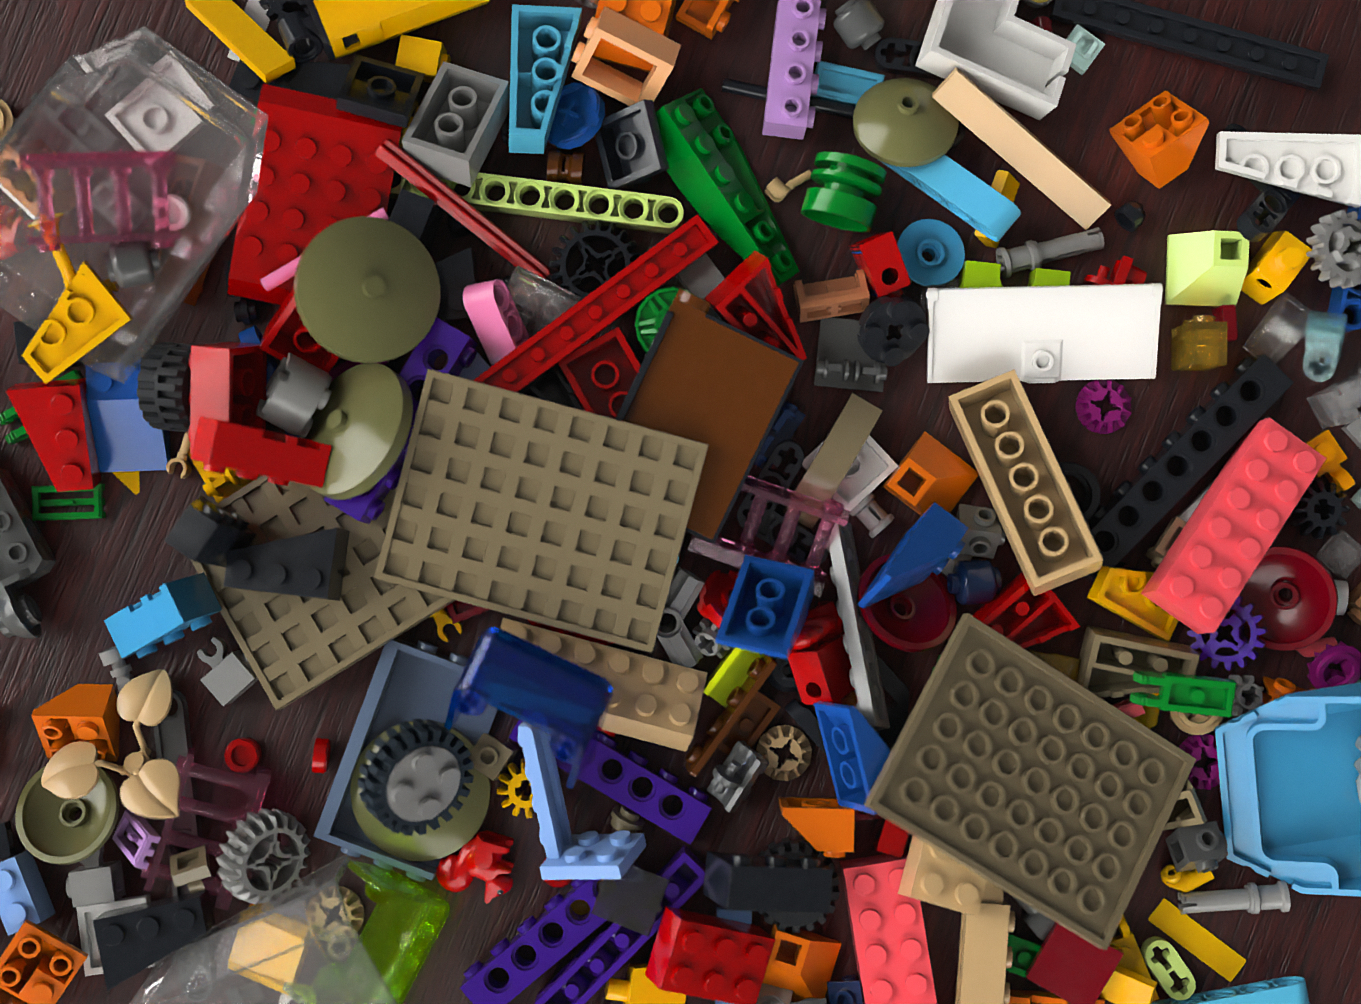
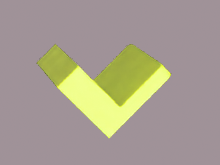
M732 647L705 682L703 693L707 696L709 695L726 708L728 706L726 701L729 694L736 686L741 687L748 678L747 671L752 662L758 657L762 658L764 654Z

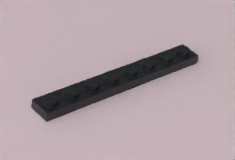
M1054 0L1049 18L1074 26L1079 24L1085 29L1311 91L1320 89L1329 55L1131 0Z

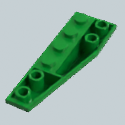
M700 88L661 107L656 112L669 165V169L666 171L698 214L744 260L755 250L768 257L772 267L770 269L777 286L800 272L740 144L734 137L731 128L724 122L714 107L711 98Z

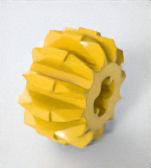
M522 758L520 762L521 770L516 764L511 762L507 766L511 775L507 773L500 775L499 780L507 785L498 787L497 794L509 796L501 803L503 808L508 807L511 803L516 805L512 811L513 816H518L521 808H525L526 818H532L534 812L532 807L533 794L531 792L530 796L524 795L525 790L520 792L518 788L524 780H528L525 775V758Z

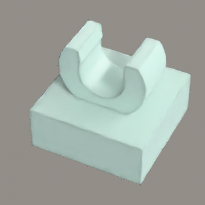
M1077 24L1067 37V40L1077 44L1070 67L1083 75L1105 43Z

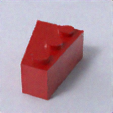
M755 250L716 286L704 300L712 304L711 308L725 323L804 361L807 356L792 318L788 315L783 302V295L780 288L777 287L770 269L772 267L768 257Z
M86 378L50 381L47 384L43 381L16 383L5 390L56 491L94 489L102 479L86 401Z
M200 416L190 459L203 462V470L225 474L226 468L236 470L235 476L257 480L259 474L268 476L267 482L288 486L289 481L322 488L332 445Z
M1023 572L1007 584L999 594H996L992 602L984 604L972 615L1023 649L1037 643H1043L1050 640L1051 637L1080 627L1052 589L1033 596ZM953 632L948 636L947 641H949Z

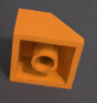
M779 797V807L782 815L818 852H823V856L841 858L845 857V852H854V809L838 805L837 798Z

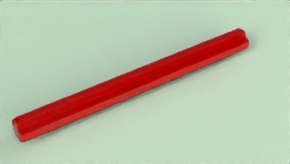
M387 138L379 145L375 152L376 156L427 197L435 201L437 205L532 281L540 284L547 278L550 272L548 266L392 140Z

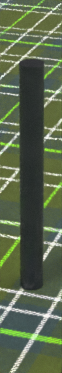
M724 78L721 92L766 101L767 87ZM810 96L809 106L815 107V112L853 119L855 105Z

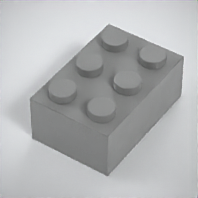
M443 61L402 139L403 150L435 176L472 187L509 113V81Z

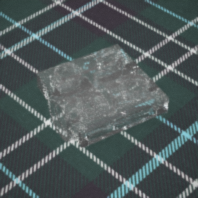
M517 266L513 271L507 286L529 337H532L578 303L581 298L520 266Z

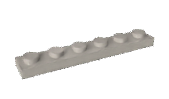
M838 518L824 522L826 529L824 544L831 555L832 566L830 568V576L833 584L837 587L839 600L836 602V608L839 617L843 620L845 630L843 645L850 657L852 668L849 671V678L852 686L856 689L858 699L856 708L875 731L890 728L872 630L867 625L859 605H857L861 573L851 523Z

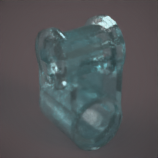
M1309 311L1305 329L1306 344L1303 371L1311 380L1317 382L1325 381L1334 375L1341 357V348L1347 325V314ZM1319 357L1324 358V364L1320 363Z

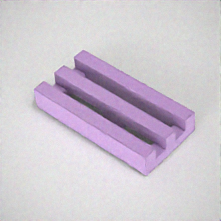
M126 809L112 839L135 868L147 870L149 863L145 856L153 857L155 850L151 843L158 844L161 837L143 816ZM131 841H134L139 848L137 849Z

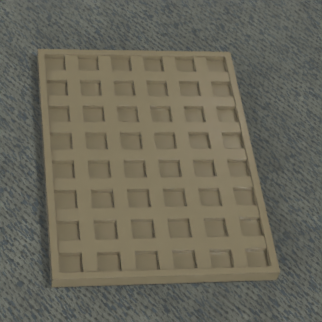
M428 369L374 578L652 653L709 444Z
M416 392V398L418 401H420V397ZM263 475L216 504V506L229 513L232 511L236 512L250 522L247 528L257 535L249 546L336 527L350 531L340 601L224 587L225 567L193 562L191 560L198 574L205 573L222 608L220 613L275 710H282L455 601L454 599L374 578L397 487L394 490L390 489L384 499L385 508L376 520H372L370 524L359 522L324 500L325 496L312 490L306 484L289 481L288 486L267 482L268 476Z

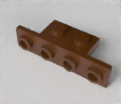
M764 654L762 658L758 657L752 662L747 671L748 678L741 687L736 686L732 690L726 701L728 706L721 715L717 714L711 719L706 728L707 735L700 744L695 743L685 757L687 761L685 767L693 777L698 775L716 748L729 755L738 740H744L752 748L781 708L778 703L759 691L777 665V662L770 655Z

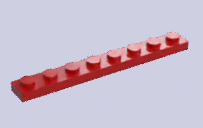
M695 215L473 381L517 393L718 245L719 242L699 215Z

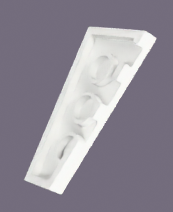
M1224 131L1217 133L1216 170L1354 208L1361 206V135Z

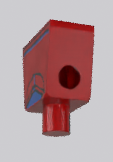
M892 231L879 232L849 245L858 269L864 270L871 297L880 298L888 295L890 298L904 295L902 288L910 285L911 281ZM886 269L889 273V278L884 283L881 276Z

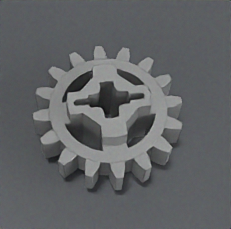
M1340 210L1319 218L1320 223L1311 227L1315 236L1306 239V242L1313 246V250L1306 253V257H1314L1315 260L1310 267L1311 270L1319 269L1321 271L1319 280H1329L1331 288L1341 286L1342 289L1361 284V219L1357 220V212L1346 213L1345 210Z

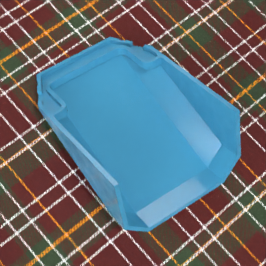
M1361 682L1286 694L1216 726L1215 736L1224 835L1227 840L1228 855L1226 858L1241 866L1251 867L1256 873L1267 878L1270 875L1281 881L1285 880L1286 883L1291 885V889L1302 894L1361 897V803L1359 802L1356 779L1359 773L1354 767L1355 761L1361 757V751L1355 746L1356 740L1361 735Z

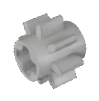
M704 617L692 630L697 635L695 637L696 647L707 657L717 654L722 659L732 647L716 643L719 628L708 618Z
M1229 675V679L1237 682L1232 716H1240L1265 704L1262 701L1264 687L1253 684L1254 676L1243 675L1240 677L1239 675Z

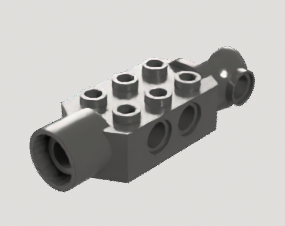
M0 468V631L7 638L16 635L25 639H35L42 636L41 622L43 616L37 603L29 594L24 593L23 588L48 574L57 560L37 522L33 521L32 512L10 470Z

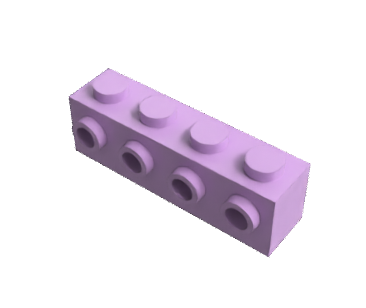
M778 0L762 135L803 140L806 128H813L815 107L809 106L810 95L817 94L819 74L813 73L814 62L820 63L823 41H817L818 29L824 30L826 9L820 8L821 0Z

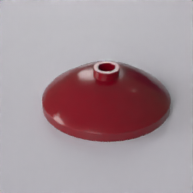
M1289 546L1269 547L1239 594L1243 596V606H1247L1252 602L1256 604L1252 611L1254 616L1258 614L1264 615V618L1258 622L1259 627L1268 628V632L1259 635V639L1266 642L1265 647L1274 650H1296L1313 644L1330 628L1338 608V592L1329 570L1310 553ZM1281 589H1290L1293 597L1291 599L1284 598L1281 595ZM1230 609L1231 615L1237 612L1235 610ZM1246 622L1244 624V634L1250 639V626Z
M891 554L876 559L863 572L858 585V602ZM933 572L922 583L863 609L859 606L867 625L881 640L894 648L907 652H924L939 646L951 634L957 616L955 598L948 591L946 579L941 573L936 575Z

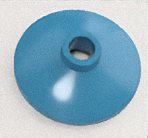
M936 219L918 220L910 224L898 239L897 245L909 278L917 284L928 287L941 286L953 280L962 269L965 259L963 242L958 233L945 222ZM922 252L930 253L932 261H926L922 257Z

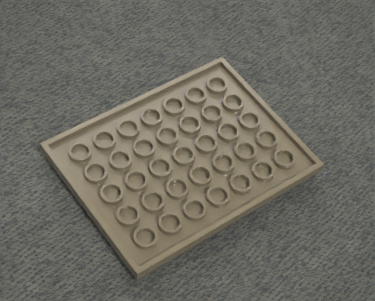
M962 614L864 806L1099 949L1107 950L1194 766L1196 758L972 615Z

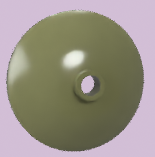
M909 78L890 79L872 86L860 97L853 114V130L861 147L875 159L898 167L922 166L941 158L953 145L959 122L957 118L932 98V93L937 87L921 80Z
M44 766L30 778L19 797L15 816L18 836L29 853L42 861L59 865L77 863L96 853L112 834L119 814V795L116 785L111 776L102 767H97L99 770V780L89 794L78 799H63L42 787L41 779L46 767ZM81 809L82 815L78 820H76L75 814L78 810Z

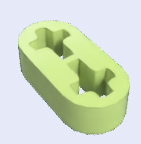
M1152 936L1146 939L1141 946V954L1146 966L1161 988L1175 1000L1190 998L1196 989V981L1175 948L1167 940L1159 936ZM1158 946L1161 950L1165 949L1162 952L1163 957L1167 961L1165 965H1162L1156 958H1152L1154 956L1152 950L1154 947ZM1173 971L1183 979L1182 985L1184 987L1181 990L1172 987L1174 981L1169 975L1170 972Z

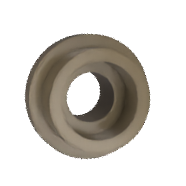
M624 805L622 807H614L611 812L612 820L610 823L617 831L628 830L630 833H636L645 824L644 819L639 814Z

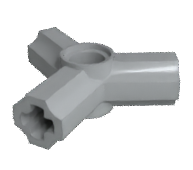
M679 566L673 574L663 614H672L673 618L669 624L659 626L657 638L673 664L691 668L703 658V654L697 649L695 641L683 619L705 582L694 573Z

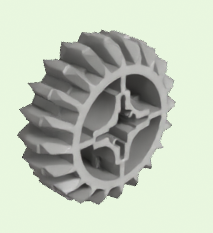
M260 808L258 814L248 812L245 822L236 820L237 829L234 832L226 831L229 837L227 843L219 844L224 854L216 858L221 866L217 873L223 879L222 884L225 889L232 892V895L237 899H242L254 905L258 901L268 904L271 897L273 899H280L282 890L292 891L291 883L294 880H301L298 873L300 869L308 867L304 858L311 854L306 847L311 840L305 834L306 829L296 820V817L275 808L271 810ZM277 833H280L281 844L277 840ZM248 868L251 871V878L249 879L246 874V869Z

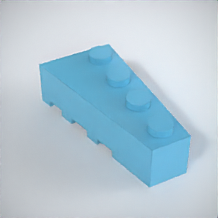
M512 4L509 153L544 154L579 35L582 8Z

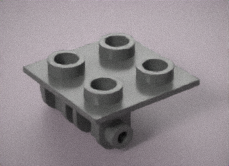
M840 318L820 319L814 386L883 392L884 380L886 381L887 377L886 363L871 359L859 345L857 334L860 336L859 331L861 328L859 320Z

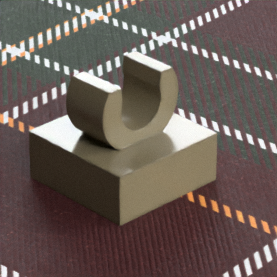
M205 845L170 856L171 877L175 888L187 884L191 894L205 890L202 880L211 876L209 855Z

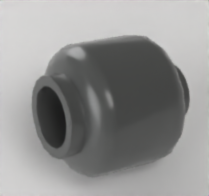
M849 0L834 12L837 17L834 19L833 26L848 48L855 49L861 45L866 50L882 38L878 32L884 27L885 20L872 0Z
M142 238L114 242L109 246V253L103 254L110 282H117L118 286L122 289L152 283L155 278L154 270L161 269L156 247L148 249L147 243Z

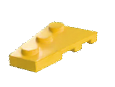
M83 261L77 270V274L58 299V303L48 318L44 320L21 355L45 384L53 380L133 319L131 314L87 261Z
M1101 566L1087 598L1155 637L1168 642L1179 621L1141 594L1154 572Z

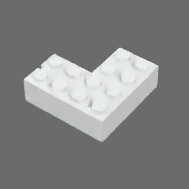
M937 0L915 66L944 79L957 67L994 101L1041 120L1058 105L1066 80L1062 76L1069 70L1077 44L1015 17L1019 0Z

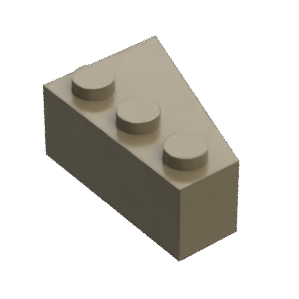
M1087 625L1073 681L1098 697H1124V695L1131 694L1132 692L1159 693V685H1145L1134 681V672L1149 671L1158 674L1168 672L1195 675L1200 655L1189 645Z

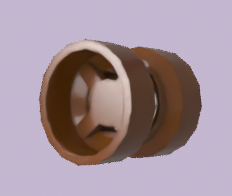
M550 148L547 163V181L559 183L563 181L569 182V184L583 185L585 152L574 151L571 154H566L561 149Z

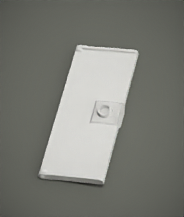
M1162 283L928 288L926 297L930 333L927 337V383L984 382L1011 370H1015L1019 380L1026 383H1055L1061 380L1155 379L1160 307L1163 292Z

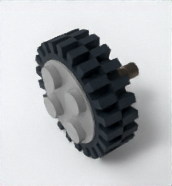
M413 719V726L407 721L399 723L401 732L396 731L393 727L386 730L385 732L390 738L387 742L383 741L380 737L373 742L380 749L377 753L369 749L367 750L365 757L371 764H361L359 772L365 778L358 779V787L363 790L359 795L365 803L364 806L386 828L397 834L401 831L405 836H412L413 830L419 835L426 834V824L433 830L440 828L441 826L438 821L440 816L446 822L452 819L453 816L448 810L451 806L458 811L464 804L457 799L458 796L468 797L470 790L463 783H473L474 777L468 771L474 769L473 761L468 758L471 753L457 736L443 725H438L435 721L427 719L425 723L422 719Z

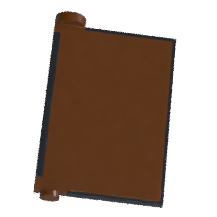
M679 288L616 419L709 444L685 531L714 545L804 361L707 314L712 305L711 303Z

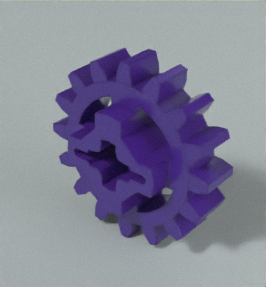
M1239 595L1230 608L1237 612L1232 616H1225L1220 624L1223 627L1230 624L1234 628L1231 631L1233 637L1230 636L1224 639L1221 636L1223 629L1220 625L1215 633H1210V640L1208 642L1204 634H1197L1193 630L1187 631L1188 636L1196 637L1197 640L1190 647L1192 649L1201 648L1203 651L1199 657L1201 661L1208 657L1212 658V668H1216L1221 662H1224L1226 670L1233 669L1234 661L1243 668L1247 665L1245 656L1255 660L1259 655L1254 648H1263L1266 645V642L1259 639V635L1268 632V628L1259 627L1258 622L1264 618V615L1258 614L1254 616L1252 611L1256 604L1252 602L1247 606H1243V596ZM1246 622L1250 626V640L1244 634V624ZM1222 647H1231L1239 653L1226 655L1218 651Z

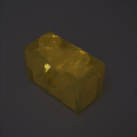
M1199 315L1193 316V320H1184L1183 325L1172 329L1171 371H1208L1227 365V322H1215V316Z

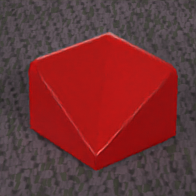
M885 819L881 835L873 843V847L876 851L901 858V856L903 857L910 833Z

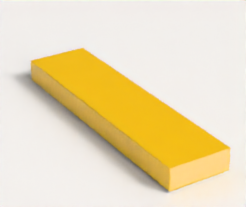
M185 0L186 7L266 84L296 68L294 58L290 57L286 50L232 0Z

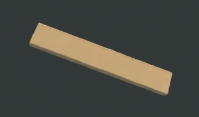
M957 67L932 93L933 99L1085 230L1111 206V202Z

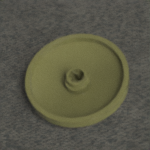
M363 216L336 222L319 233L308 244L296 268L294 296L303 324L321 346L331 353L350 361L378 363L394 359L409 352L425 338L434 324L438 313L440 282L433 259L424 245L412 233L394 222L382 218Z
M363 363L337 376L328 387L331 395L322 410L316 408L311 416L313 424L304 438L332 445L323 487L308 486L330 499H350L372 488L391 469L407 440L413 414V402L409 386L402 376L379 363Z
M435 721L438 725L441 724L464 743V746L470 752L472 751L475 744L469 737L450 725ZM399 724L393 726L396 731L401 732ZM385 731L368 744L360 755L351 779V804L360 828L378 848L404 860L431 861L456 852L473 838L484 822L491 801V779L475 768L468 770L474 775L473 783L463 784L470 790L468 797L458 796L457 799L464 804L459 811L453 806L448 810L453 816L452 819L446 822L440 816L438 821L441 827L433 830L426 824L427 833L419 835L415 830H413L412 836H405L401 831L399 834L394 833L364 806L365 803L359 795L363 790L358 787V779L365 778L359 772L361 764H371L365 757L367 750L369 749L377 753L380 748L373 742L378 737L385 742L390 739Z

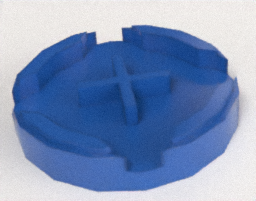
M577 82L563 86L548 138L550 144L559 149H573L582 146L594 137L602 126L603 118L605 117V103L594 88Z

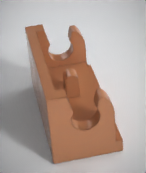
M863 269L856 270V274L850 277L802 284L801 280L794 281L795 284H793L800 323L860 313L869 306L870 294Z

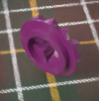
M1112 379L1094 380L1086 384L1079 392L1076 399V414L1081 424L1088 430L1098 434L1113 433L1125 426L1126 421L1131 415L1132 398L1128 395L1123 385ZM1108 392V403L1117 408V410L1107 411L1101 420V409L1096 407L1095 404H1091V402L1102 401Z
M1342 641L1336 646L1326 643V649L1321 653L1314 652L1315 659L1307 663L1309 669L1307 677L1316 689L1353 684L1361 677V653L1354 645L1348 646ZM1332 662L1334 664L1339 663L1343 671L1329 669L1328 664Z
M1210 734L1192 735L1185 739L1178 748L1196 758V761L1201 760L1202 751L1207 757L1217 759L1213 763L1208 764L1207 774L1202 767L1193 766L1187 778L1194 788L1211 790L1212 787L1220 784L1216 737Z

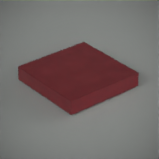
M1055 922L1026 971L1025 977L1071 1004H1095L1123 957L1124 952L1123 949L1112 943L1109 944L1107 950L1099 949Z

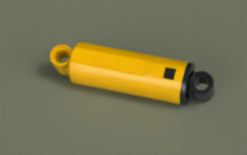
M305 0L310 16L301 11L290 12L279 21L278 31L288 55L292 56L296 62H308L315 59L321 53L322 47L328 61H332L395 38L401 34H406L489 3L490 0Z

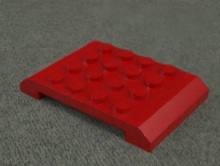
M263 84L257 105L228 277L227 294L281 305L294 286L295 276L268 292L263 287L260 279L301 256L308 244L319 233L336 222L353 217H367L382 207L387 213L395 170L376 156L375 152L379 145L387 138L400 147L403 127L336 109V99Z

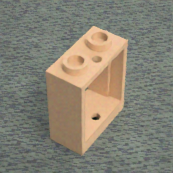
M605 6L598 19L593 16L591 17L583 34L588 40L585 44L579 41L572 55L571 61L576 63L571 77L628 106L642 100H653L654 102L675 65L681 44ZM601 38L654 64L644 83L592 57Z

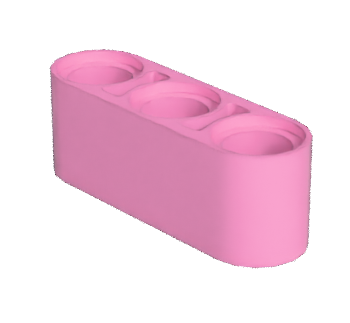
M496 279L465 286L463 290L465 309L489 362L493 366L530 337L509 289L503 280Z

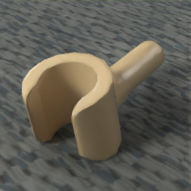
M807 170L789 180L786 184L776 177L767 185V189L764 192L774 202H780L796 186L811 179L812 172Z
M188 432L184 434L177 457L171 459L166 464L167 472L173 474L175 466L181 463L183 466V471L180 475L181 479L189 477L192 471L191 464L187 461L190 448Z

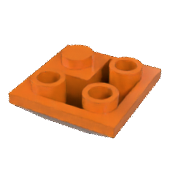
M1165 90L1109 130L1138 174L1160 189L1189 168L1207 130L1209 120Z
M924 431L900 462L899 467L893 471L882 487L920 516L934 502L950 513L979 474L977 470Z
M77 684L33 710L31 716L48 760L62 747L77 741H86L94 744L98 749L97 760H118L120 716L117 712V696L113 684Z
M26 919L0 957V988L28 1004H56L89 954Z
M774 924L770 935L776 940L763 983L793 991L791 998L793 1002H799L807 998H825L828 989L827 982L831 979L842 943L800 929V933H792L790 928H786L784 932L778 930L776 924Z

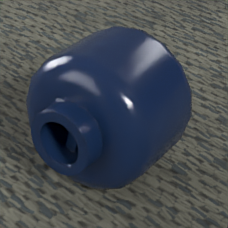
M988 559L960 560L955 564L953 572L947 575L948 591L950 594H954L956 600L962 605L990 603L995 598V595L1001 591L1000 571Z

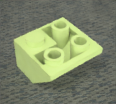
M1214 230L1168 235L1165 305L1219 307L1235 304L1236 306L1248 270L1249 241L1237 231Z

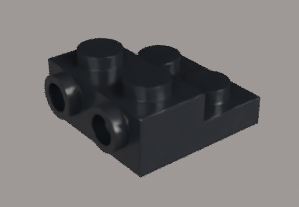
M356 54L337 97L336 109L407 128L411 116L414 117L422 97L425 74Z
M642 100L603 118L602 126L595 136L608 189L627 191L651 181V176L669 169L653 100Z

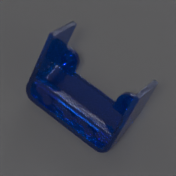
M489 627L478 639L454 688L444 727L451 730L461 713L478 716L484 712L487 705H491L552 735L550 748L555 757L562 762L572 764L566 786L573 789L596 748L614 690L605 678L503 629Z

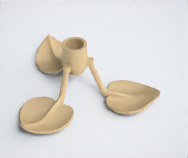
M157 669L140 675L125 684L118 695L116 703L117 712L125 721H134L133 730L141 748L139 752L129 754L124 760V765L119 766L105 760H97L98 749L90 742L77 741L70 743L58 750L47 763L41 779L42 787L60 798L78 799L92 791L99 780V770L97 767H104L129 777L121 786L120 797L124 806L131 812L148 818L164 819L178 817L181 787L179 771L172 762L164 759H152L149 756L151 750L147 747L141 731V723L150 727L156 726L165 719L171 708L173 687L169 674L165 670Z

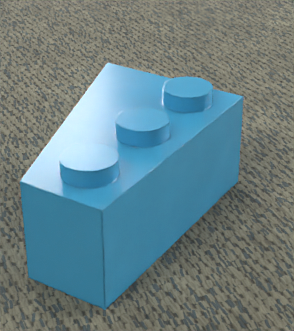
M204 572L165 583L159 587V592L140 598V602L129 605L104 620L121 658L134 654L137 655L138 659L158 651L156 644L164 641V644L168 645L185 637L183 630L191 627L192 631H195L212 623L210 616L221 611L222 608Z

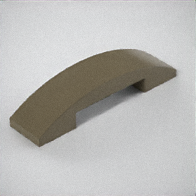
M854 393L851 394L812 463L786 503L782 513L812 530L859 454L880 417L882 409Z

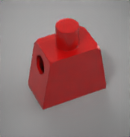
M845 632L823 642H816L805 649L792 650L790 652L788 661L801 700L805 705H814L818 701L842 704L841 698L855 690L849 678V671L852 668L850 657L843 645V635Z

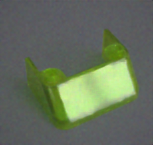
M350 860L347 866L366 882V896L371 901L377 903L346 962L332 961L324 965L313 984L287 980L284 987L301 1004H402L450 912L449 903L435 892L393 870Z

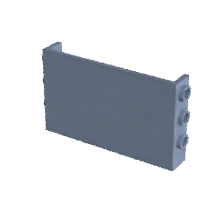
M396 637L384 645L313 837L340 846V851L346 855L360 857L362 854L374 859L373 863L381 868L392 870L393 867L407 871V877L425 882L426 879L432 881L436 876V867L442 858L431 861H410L398 858L378 848L360 828L353 812L350 795L351 779L359 757L368 744L382 732L401 722L413 721V719H428L450 725L464 733L476 745L482 734H489L500 702L481 697L489 665L484 664L483 668L480 669L469 665L471 659L463 655L451 652L448 657L437 653L438 647L431 643L418 640L416 645Z

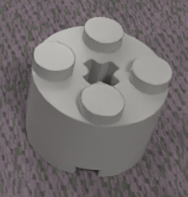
M289 352L287 358L283 357L265 387L268 399L265 401L260 398L255 415L293 435L304 438L313 424L311 416L315 409L322 410L331 395L328 387L332 377L329 376L328 372Z

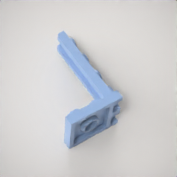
M541 712L532 713L518 726L517 737L525 757V775L530 780L532 789V807L537 813L539 821V839L541 844L544 845L547 858L540 866L542 880L621 879L646 847L644 833H630L628 830H620L612 834H598L597 831L571 834L547 718Z

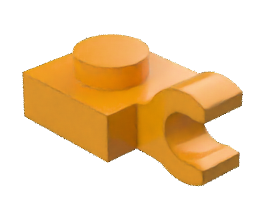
M1329 430L1321 432L1306 442L1307 445L1327 458L1314 478L1324 474L1329 483L1337 485L1336 493L1341 490L1344 492L1356 484L1352 476L1340 466V463L1348 458Z

